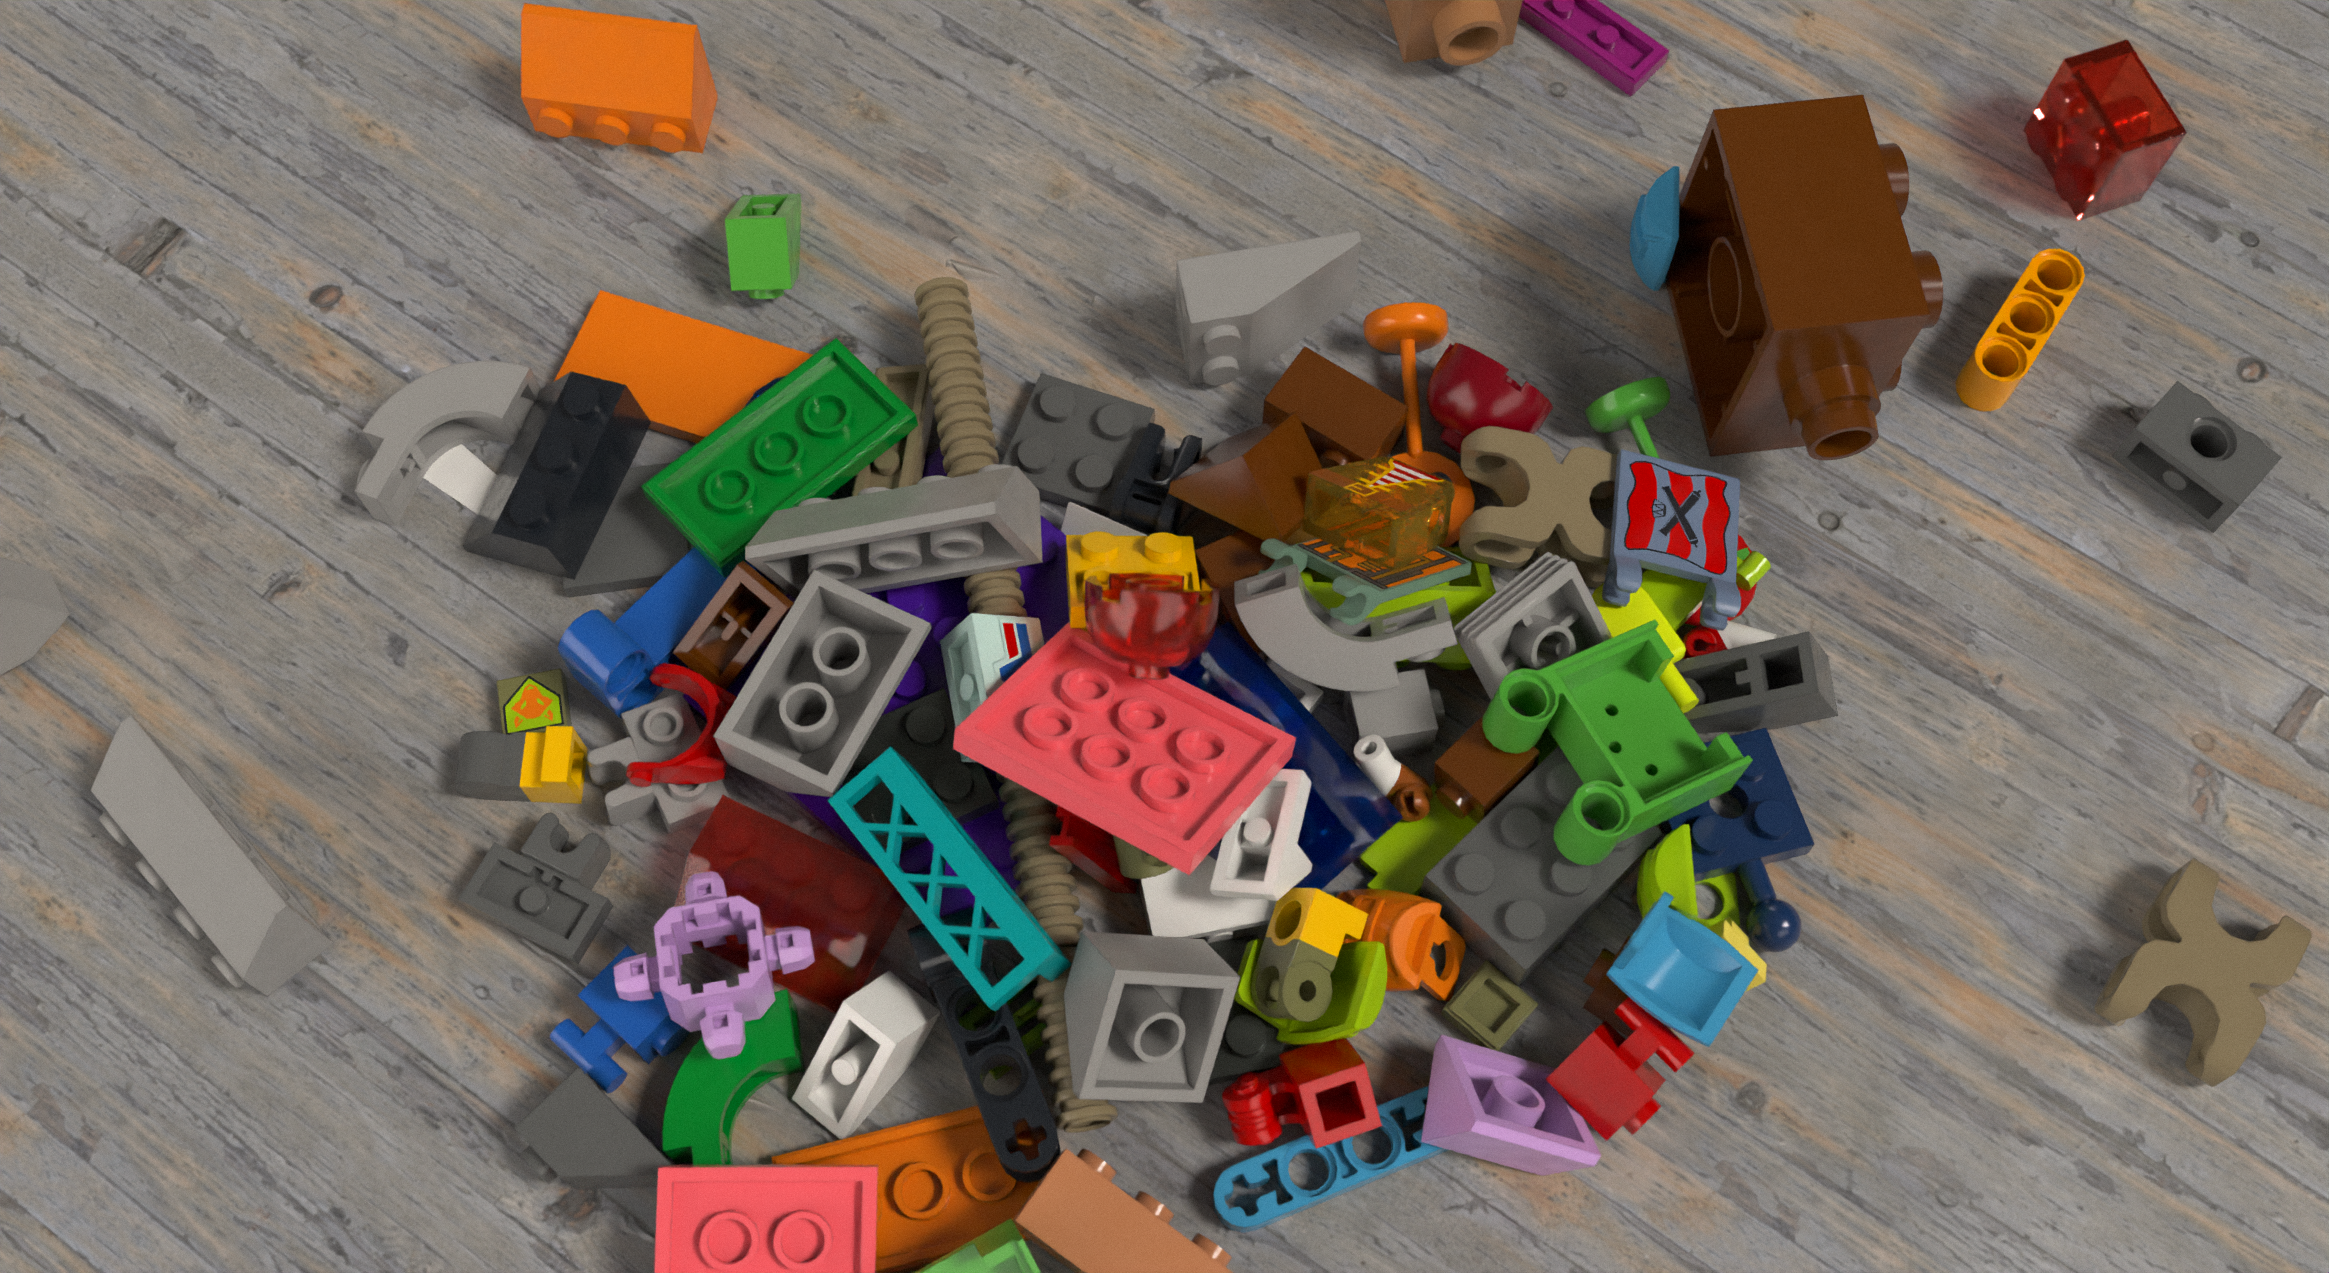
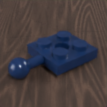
M1767 728L1730 736L1744 757L1750 755L1753 760L1733 787L1725 792L1734 796L1739 801L1742 807V816L1733 819L1724 818L1712 809L1708 800L1662 822L1661 825L1667 836L1680 825L1689 824L1695 882L1734 872L1739 873L1750 904L1753 907L1746 921L1747 933L1751 941L1762 950L1782 952L1797 942L1801 933V919L1792 905L1777 899L1764 865L1806 855L1815 844ZM1712 741L1704 742L1707 748L1712 743Z

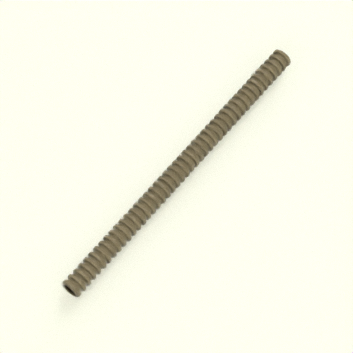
M953 277L934 278L921 284L916 289L914 297L918 306V319L921 323L920 332L924 339L922 343L923 349L927 356L925 359L926 367L930 372L928 376L929 384L933 389L931 397L935 405V418L938 422L937 432L941 439L940 450L944 456L943 467L947 477L954 478L976 474L984 466L998 464L999 457L997 450L994 449L996 440L994 433L991 432L993 424L991 416L988 415L990 407L988 399L985 398L987 391L985 383L982 381L984 374L980 365L981 357L977 349L978 341L974 332L975 324L971 316L972 308L970 300H968L969 291L967 284ZM1018 567L963 576L966 579L964 590L969 597L967 601L969 613L1027 617L1026 609L1022 608L1025 600L1023 592L1019 590L1021 578L1020 574L1016 572ZM996 772L998 782L1003 783L999 789L1000 799L1007 803L1002 808L1004 820L1010 822L1005 829L1008 840L1014 842L1009 847V854L1012 860L1018 862L1012 868L1014 879L1021 882L1016 887V894L1021 901L1025 902V906L1071 963H1073L1080 938L1078 933L1081 932L1084 926L1082 917L1074 914L1079 910L1080 904L1078 897L1071 894L1076 889L1075 878L1067 874L1073 868L1072 862L1049 846L1051 835L1060 836L1063 824L1056 817L1058 805ZM1071 965L1053 982L1048 981L1040 974L1032 979V981L1039 983V986L1033 990L1034 999L1036 1002L1042 1003V1007L1036 1012L1037 1018L1040 1023L1046 1024V1028L1040 1032L1041 1041L1050 1047L1044 1053L1046 1065L1053 1066V1071L1047 1075L1048 1083L1050 1086L1057 1088V1092L1051 1096L1052 1105L1054 1108L1060 1109L1061 1112L1055 1118V1124L1057 1129L1064 1130V1132L1078 1133L1105 1127L1118 1117L1116 1106L1109 1105L1108 1100L1078 1099L1073 1093L1064 992Z

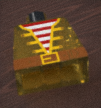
M1377 457L1315 470L1308 473L1302 531L1394 572L1445 542L1448 536L1455 488L1453 482L1445 473H1428L1391 457Z

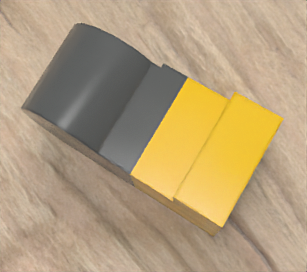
M546 726V732H512L511 735L491 731L465 733L461 736L454 787L456 791L463 795L484 800L582 804L588 749L573 726Z

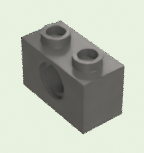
M2178 381L2139 422L2111 456L2213 533L2243 503L2282 458L2267 447L2257 435L2241 428L2215 409L2205 397L2192 392Z

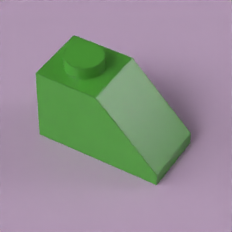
M801 194L742 195L725 218L731 291L748 290L749 297L755 299L781 297L785 294L784 289H792L799 276Z

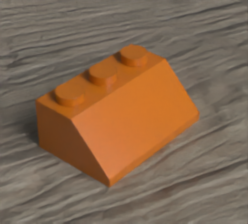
M528 3L523 5L521 12V98L535 131L544 132L556 138L575 136L598 139L611 145L628 143L651 146L671 153L680 152L681 150L703 153L718 95L697 25Z

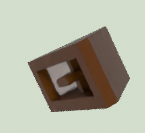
M743 560L734 568L675 648L673 654L694 672L701 674L711 683L727 691L769 645L794 603Z

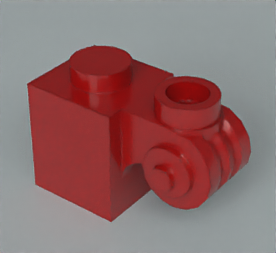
M1347 1038L1313 1043L1280 1054L1281 1066L1262 1073H1246L1222 1092L1224 1106L1228 1110V1120L1232 1123L1231 1130L1234 1140L1238 1144L1245 1146L1270 1144L1283 1132L1282 1125L1290 1123H1300L1316 1149L1382 1127L1366 1064Z

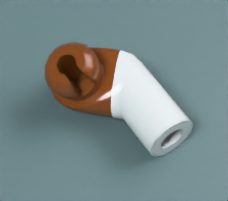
M1373 734L1360 739L1356 743L1353 752L1374 792L1385 802L1394 805L1395 813L1401 819L1415 822L1425 818L1431 809L1430 801L1433 797L1428 781L1395 760L1385 741L1380 736Z

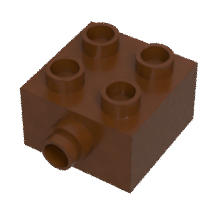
M1864 95L1715 109L1711 114L1679 195V237L1665 277L1710 457L1805 446L1811 458L1827 461L1850 457L1868 449L1879 437L1876 416L1881 409L1879 396L1882 392L1892 391L1896 388L1901 376L1902 360L1921 329L1932 328L1940 318L1943 306V282L1939 265L1934 255L1927 250L1911 252L1901 219L1909 197V172L1906 158L1902 149L1896 143L1878 144Z

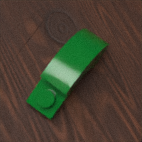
M787 989L775 992L776 1000L761 1019L745 1022L746 1043L739 1055L723 1059L712 1058L706 1050L702 1036L683 1061L668 1095L662 1132L663 1151L676 1164L693 1161V1165H733L732 1134L737 1117L745 1103L758 1089L770 1081L785 1075L805 1071L797 1005Z

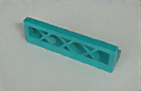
M889 747L827 800L990 1009L998 1010L1038 974L1053 982L1072 965L1071 961L913 765L892 747ZM883 781L894 795L890 824L865 823L853 806ZM906 811L917 825H904ZM875 835L888 836L887 850ZM903 836L928 838L932 842L934 851L930 875L906 874L901 869L899 859ZM946 861L959 877L944 876ZM916 886H929L927 901ZM943 887L969 889L975 896L972 927L948 926L941 920L939 912ZM987 913L1000 929L985 928ZM956 937L970 938L968 953ZM984 939L1010 941L1025 959L994 986L980 969Z

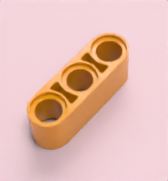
M2050 248L2040 251L2033 257L1958 374L1955 382L1956 392L1961 401L1970 408L1978 411H1993L2001 408L2010 398L2082 286L2085 274L2078 258L2062 249Z

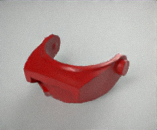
M662 663L652 668L650 681L657 686L677 690L689 695L704 710L707 725L699 739L682 754L663 762H631L627 766L625 775L632 784L640 787H649L651 783L703 784L724 779L727 762L713 736L737 697L711 683L701 674L683 666Z

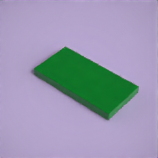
M835 338L641 487L646 498L725 578L732 573L737 564L743 560L747 561L745 559V547L775 511L799 507V504L806 499H826L918 426L917 416Z

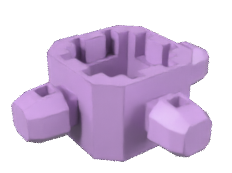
M709 871L692 875L685 887L686 905L669 908L654 925L657 956L648 958L646 952L622 959L614 965V978L618 996L624 1000L654 999V993L662 992L671 1020L690 1032L701 1030L706 1050L712 1058L723 1059L737 1056L742 1052L746 1043L745 1022L761 1019L776 1000L772 971L782 969L783 974L805 969L815 962L810 929L799 926L776 928V934L766 936L759 907L740 895L727 897L723 879L718 873ZM736 934L739 944H748L749 972L738 974L739 986L728 987L726 980L703 984L704 992L693 994L690 983L683 985L681 965H683L682 955L693 953L692 942L703 941L704 948L727 944L726 936Z

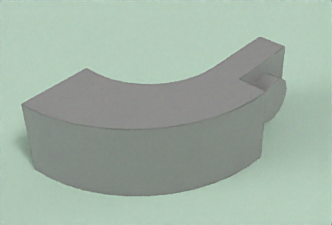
M473 361L450 365L417 378L383 403L362 430L376 451V454L363 464L358 475L357 487L354 491L372 517L396 526L428 469L440 456L450 449L461 444L479 440H494L513 445L541 390L531 368L503 361Z
M1297 564L1234 582L1235 607L1243 625L1259 648L1285 670L1320 686L1344 691L1365 692L1399 687L1397 661L1408 659L1411 662L1427 661L1442 654L1446 647L1457 645L1445 597L1384 615L1365 618L1360 623L1349 626L1330 616V609L1324 607L1311 595L1302 580Z

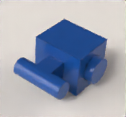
M628 945L577 995L600 1020L587 1033H584L571 1019H565L555 1027L550 1035V1040L607 1094L615 1091L627 1077V1072L611 1058L625 1043L645 1062L650 1064L659 1054L664 1057L675 1051L690 1033V1031L671 1020L662 992L654 993V999L628 1001L619 998L615 986L614 965L624 958L638 955Z

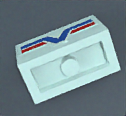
M970 613L940 641L955 728L1044 646L1039 618ZM960 753L962 762H977Z

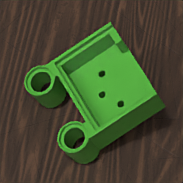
M1655 619L1538 671L1523 668L1510 672L1502 680L1483 716L1482 728L1486 738L1498 749L1509 753L1517 754L1530 750L1536 745L1547 727L1581 778L1584 785L1577 789L1554 826V841L1558 850L1567 859L1576 864L1587 866L1598 864L1609 856L1617 843L1729 791L1753 761L1750 755L1746 757L1742 755L1727 732L1716 736L1708 748L1705 746L1660 680V676L1674 655L1656 631L1659 624ZM1511 706L1524 710L1529 716H1523L1515 712ZM1583 816L1597 821L1603 830L1590 826Z

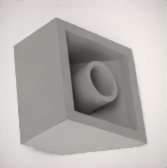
M1081 931L1064 992L1073 1093L1078 1099L1203 1103L1240 976L1204 939Z

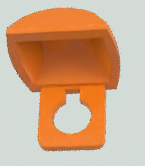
M1383 889L1342 890L1337 894L1335 898L1368 914L1361 939H1344L1342 944L1357 941H1375L1384 944L1387 961L1386 991L1418 990L1419 985H1421L1437 1000L1450 1001L1452 999L1465 954L1466 943L1464 938L1440 917L1442 909L1440 903L1404 892ZM1443 942L1446 950V962L1444 970L1438 978L1435 971V960L1430 957L1433 945L1439 946Z

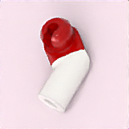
M1728 620V625L1723 631L1700 625L1684 635L1682 642L1685 645L1686 651L1683 659L1776 639L1777 634Z

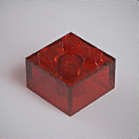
M2128 39L2064 59L2023 129L2027 135L2030 149L2041 158L2054 180L2058 195L2069 204L2078 221L2140 201L2187 133Z

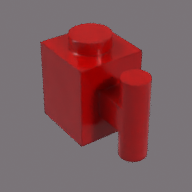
M1630 997L1614 1011L1634 1031L1626 1040L1605 1020L1546 1078L1553 1088L1606 1141L1622 1126L1631 1135L1635 1134L1661 1108V1105L1652 1096L1666 1080L1646 1061L1648 1058L1656 1053L1676 1073L1695 1054L1667 1025L1641 1008Z

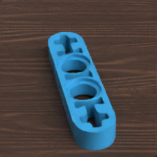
M1429 1086L1377 1106L1382 1127H1379V1129L1387 1134L1392 1146L1389 1158L1382 1163L1369 1164L1359 1159L1352 1146L1354 1136L1316 1149L1306 1135L1237 1163L1222 1172L1215 1183L1213 1193L1215 1214L1222 1224L1233 1231L1243 1233L1255 1231L1446 1152L1448 1149L1421 1142L1423 1129L1413 1133L1409 1139L1416 1149L1410 1152L1405 1151L1403 1132L1397 1122L1391 1117L1397 1113L1402 1114L1403 1127L1418 1122L1425 1113L1424 1104L1427 1103ZM1308 1152L1316 1154L1323 1159L1329 1174L1328 1180L1322 1187L1317 1190L1307 1191L1294 1185L1290 1179L1288 1167L1292 1159L1297 1155ZM1271 1165L1276 1166L1278 1185L1289 1202L1278 1205L1275 1190L1260 1196L1256 1200V1213L1254 1215L1246 1216L1241 1207L1228 1208L1225 1201L1233 1196L1234 1182L1243 1180L1244 1185L1248 1189L1258 1188L1269 1183L1270 1176L1264 1168Z

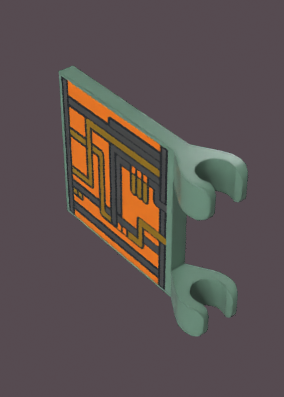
M1380 519L1291 546L1278 539H1267L1262 543L1260 552L1275 559L1269 569L1260 570L1258 575L1293 564L1298 565L1300 573L1306 567H1309L1334 580L1332 589L1346 596L1341 606L1330 609L1329 615L1350 626L1363 621L1380 603L1470 575L1472 562Z

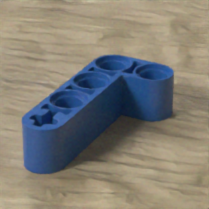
M693 547L615 622L611 621L599 610H590L574 620L560 639L558 645L559 654L573 677L615 715L621 718V713L651 703L665 689L650 681L652 668L662 663L688 667L673 654V651L729 575L724 578ZM746 561V563H747L748 565H750L755 571H757V572H758L762 577H764L768 582H770L772 585L775 583V582L772 581L770 578H768L765 574H763L760 570H758L756 567H754L751 563H749L748 561Z

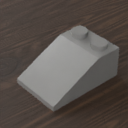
M1359 231L1177 260L1176 326L1189 385L1201 383L1224 385L1234 381L1237 377L1248 376L1350 308L1353 303L1361 248Z

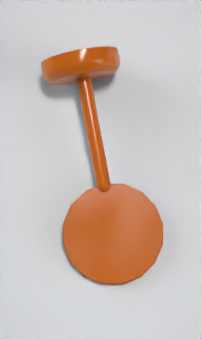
M1422 302L1392 304L1374 310L1366 315L1363 321L1364 336L1371 347L1381 352L1400 354L1404 405L1408 406L1405 422L1408 452L1394 455L1390 459L1427 474L1434 472L1445 473L1452 482L1436 487L1432 481L1424 480L1421 482L1431 487H1425L1415 482L1403 484L1413 488V490H1408L1398 485L1384 486L1395 491V493H1390L1380 488H1373L1398 499V503L1383 504L1379 503L1381 501L1377 502L1365 497L1364 512L1368 523L1382 519L1438 547H1452L1459 542V528L1474 511L1475 497L1469 478L1465 476L1455 462L1436 452L1423 451L1416 352L1431 349L1445 338L1449 328L1448 316L1444 309L1433 304ZM1389 460L1384 462L1382 466L1390 468ZM1378 467L1374 473L1380 475L1386 470ZM1373 475L1369 481L1375 479L1376 476ZM1399 500L1413 505V507L1400 512L1386 505H1398Z

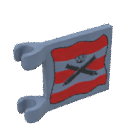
M1621 449L1617 455L1610 558L1603 585L1602 599L1609 604L1626 607L1630 601V593H1636L1641 586V568L1706 583L1700 610V623L1707 628L1723 631L1728 625L1727 617H1735L1741 607V596L1736 584L1740 479Z

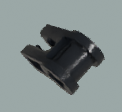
M1149 422L1130 467L1117 486L1108 519L1149 534L1159 532L1175 534L1184 501L1169 494V487L1173 480L1201 459L1202 438L1193 435L1185 436L1180 447L1174 449L1173 463L1167 476L1163 480H1154L1155 473L1160 471L1166 436L1165 429L1161 425Z

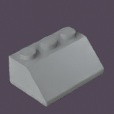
M814 570L713 736L727 764L785 792L832 797L839 790L931 630V624Z

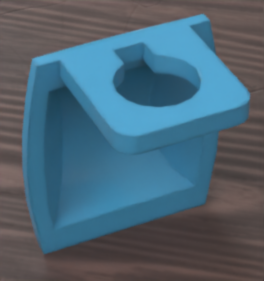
M1673 166L1656 179L1648 193L1641 195L1630 227L1629 247L1633 266L1643 283L1653 291H1659L1661 285L1665 283V277L1679 237V166Z
M1665 891L1649 909L1606 975L1627 996L1657 1020L1676 1032L1709 1047L1755 977L1758 969L1716 933L1697 921L1688 919L1680 912L1669 908L1668 906L1674 897Z

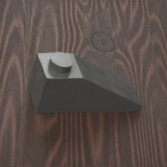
M1809 631L1687 658L1674 663L1677 670L1699 699L1698 704L1694 708L1684 713L1697 734L1752 731L1762 728L1771 730L1838 716L1828 655Z

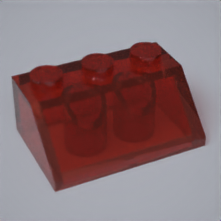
M722 795L689 851L674 907L686 905L685 887L692 875L713 871L718 873L723 879L727 897L740 895L759 907L766 936L776 934V928L799 926L810 929L815 962L805 969L783 974L782 969L773 970V984L837 1014L843 1001L862 988L903 913L907 902L881 869ZM736 934L726 936L727 944L704 948L703 941L692 942V945L749 972L748 944H739Z

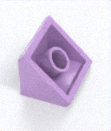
M1440 1035L1434 1048L1421 1142L1541 1176L1594 1167L1601 1157L1583 1117L1546 1080L1556 1068Z

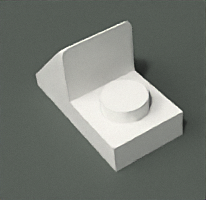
M1281 769L1223 836L1210 886V891L1214 896L1278 901L1311 872L1312 863L1297 844L1312 784L1303 770Z

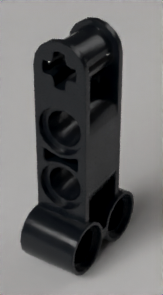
M970 904L939 917L948 926L972 927L974 908ZM923 923L907 929L934 1003L939 1004L1001 1166L1016 1181L1025 1183L1040 1181L1061 1153L1056 1125L1007 1002L996 1010L995 1019L985 1029L971 1031L962 1027L959 1024V1020L965 1008L976 1003H986ZM956 937L968 953L970 938ZM984 939L980 969L994 986L998 983V976L993 965L994 960L987 940ZM1010 1066L1020 1072L1022 1075L1020 1084L1016 1090L1008 1095H992L983 1087L986 1076L996 1067ZM1025 1131H1029L1034 1140L1046 1138L1038 1144L1040 1156L1028 1161L1021 1151L1009 1153L1018 1148L1017 1135Z

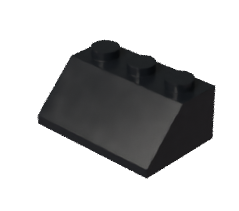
M571 371L540 390L463 545L467 552L561 578L564 576L575 580L651 424L650 419L626 385Z

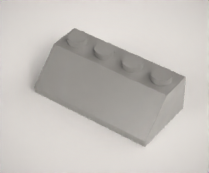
M992 464L980 468L976 474L954 478L928 476L920 479L917 485L896 489L869 487L859 491L858 496L837 500L825 498L806 499L799 504V507L775 511L745 547V559L795 599H797L814 570L861 592L872 593L1043 563L1040 493L1018 466Z
M132 715L122 721L116 730L91 788L92 793L107 810L98 817L99 821L123 847L133 842L144 856L135 865L157 891L164 893L170 888L181 904L173 910V913L181 924L199 941L208 936L219 949V952L211 960L222 975L236 988H240L247 982L268 997L333 944L332 940L186 763Z

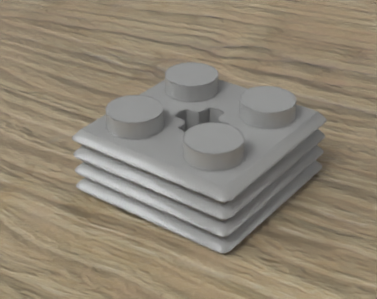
M1550 552L1541 556L1454 628V633L1491 701L1502 680L1510 672L1523 668L1538 671L1613 638L1576 564L1573 561L1568 562L1565 558L1560 559L1558 555L1553 556ZM1511 706L1515 712L1523 716H1529L1524 710Z

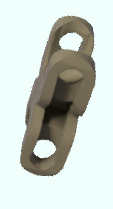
M1492 426L1475 430L1464 438L1461 443V469L1467 478L1492 488L1503 501L1504 507L1484 506L1474 511L1459 528V546L1462 554L1474 561L1513 570L1524 566L1534 551L1538 552L1540 557L1550 552L1553 556L1558 555L1560 559L1565 558L1568 562L1573 561L1586 586L1598 588L1604 583L1610 558L1611 530L1602 526L1593 515L1591 508L1608 509L1613 506L1617 455L1580 446L1571 449L1561 464L1556 462L1549 445L1537 435Z
M2193 858L2172 873L2159 891L2142 920L2143 935L2148 943L2143 944L2133 954L2124 957L2116 964L2094 1008L2098 1015L2119 1027L2125 1023L2126 1019L2134 1018L2144 1012L2152 1000L2159 999L2175 1005L2188 1018L2194 1035L2190 1053L2185 1062L2186 1068L2196 1078L2210 1087H2214L2234 1075L2246 1060L2266 1024L2265 1008L2258 998L2267 994L2270 990L2285 984L2292 978L2309 945L2312 932L2286 915L2281 918L2278 924L2270 925L2259 931L2252 942L2231 936L2217 923L2212 908L2216 887L2220 881L2218 872Z

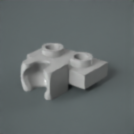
M683 692L621 713L622 725L627 738L596 748L587 755L586 764L592 783L596 785L611 781L624 783L623 786L608 792L605 796L609 824L618 826L654 813L656 810L655 806H657L669 834L731 811V799L722 780L703 784L651 783L649 787H640L632 784L625 775L627 766L631 762H663L670 760L685 752L699 739L701 735L700 729L688 702L682 697L684 695Z

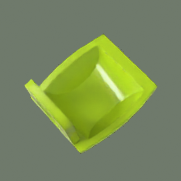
M1682 824L1675 828L1657 844L1655 849L1647 850L1641 860L1637 880V902L1642 919L1654 902L1666 891L1674 897L1668 906L1669 908L1680 912L1688 919L1697 921L1706 928L1727 917H1730L1740 927L1735 875L1730 873L1695 882L1689 824ZM1695 885L1710 886L1720 895L1722 911L1717 917L1708 920L1697 917Z
M1257 939L1248 942L1237 973L1240 976L1234 1000L1279 1029L1276 1038L1278 1041L1288 1044H1313L1352 1038L1359 1032L1369 1028L1376 1020L1384 1001L1387 984V961L1385 947L1381 942L1357 941L1342 944L1334 971L1330 975L1333 989L1331 1002L1322 1016L1310 1022L1267 1017L1258 1010L1252 998L1251 984L1264 940Z

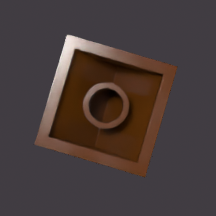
M1294 412L1226 438L1173 480L1168 493L1265 541L1274 538L1285 542L1330 501L1333 488L1329 481L1309 473L1323 468L1297 413Z

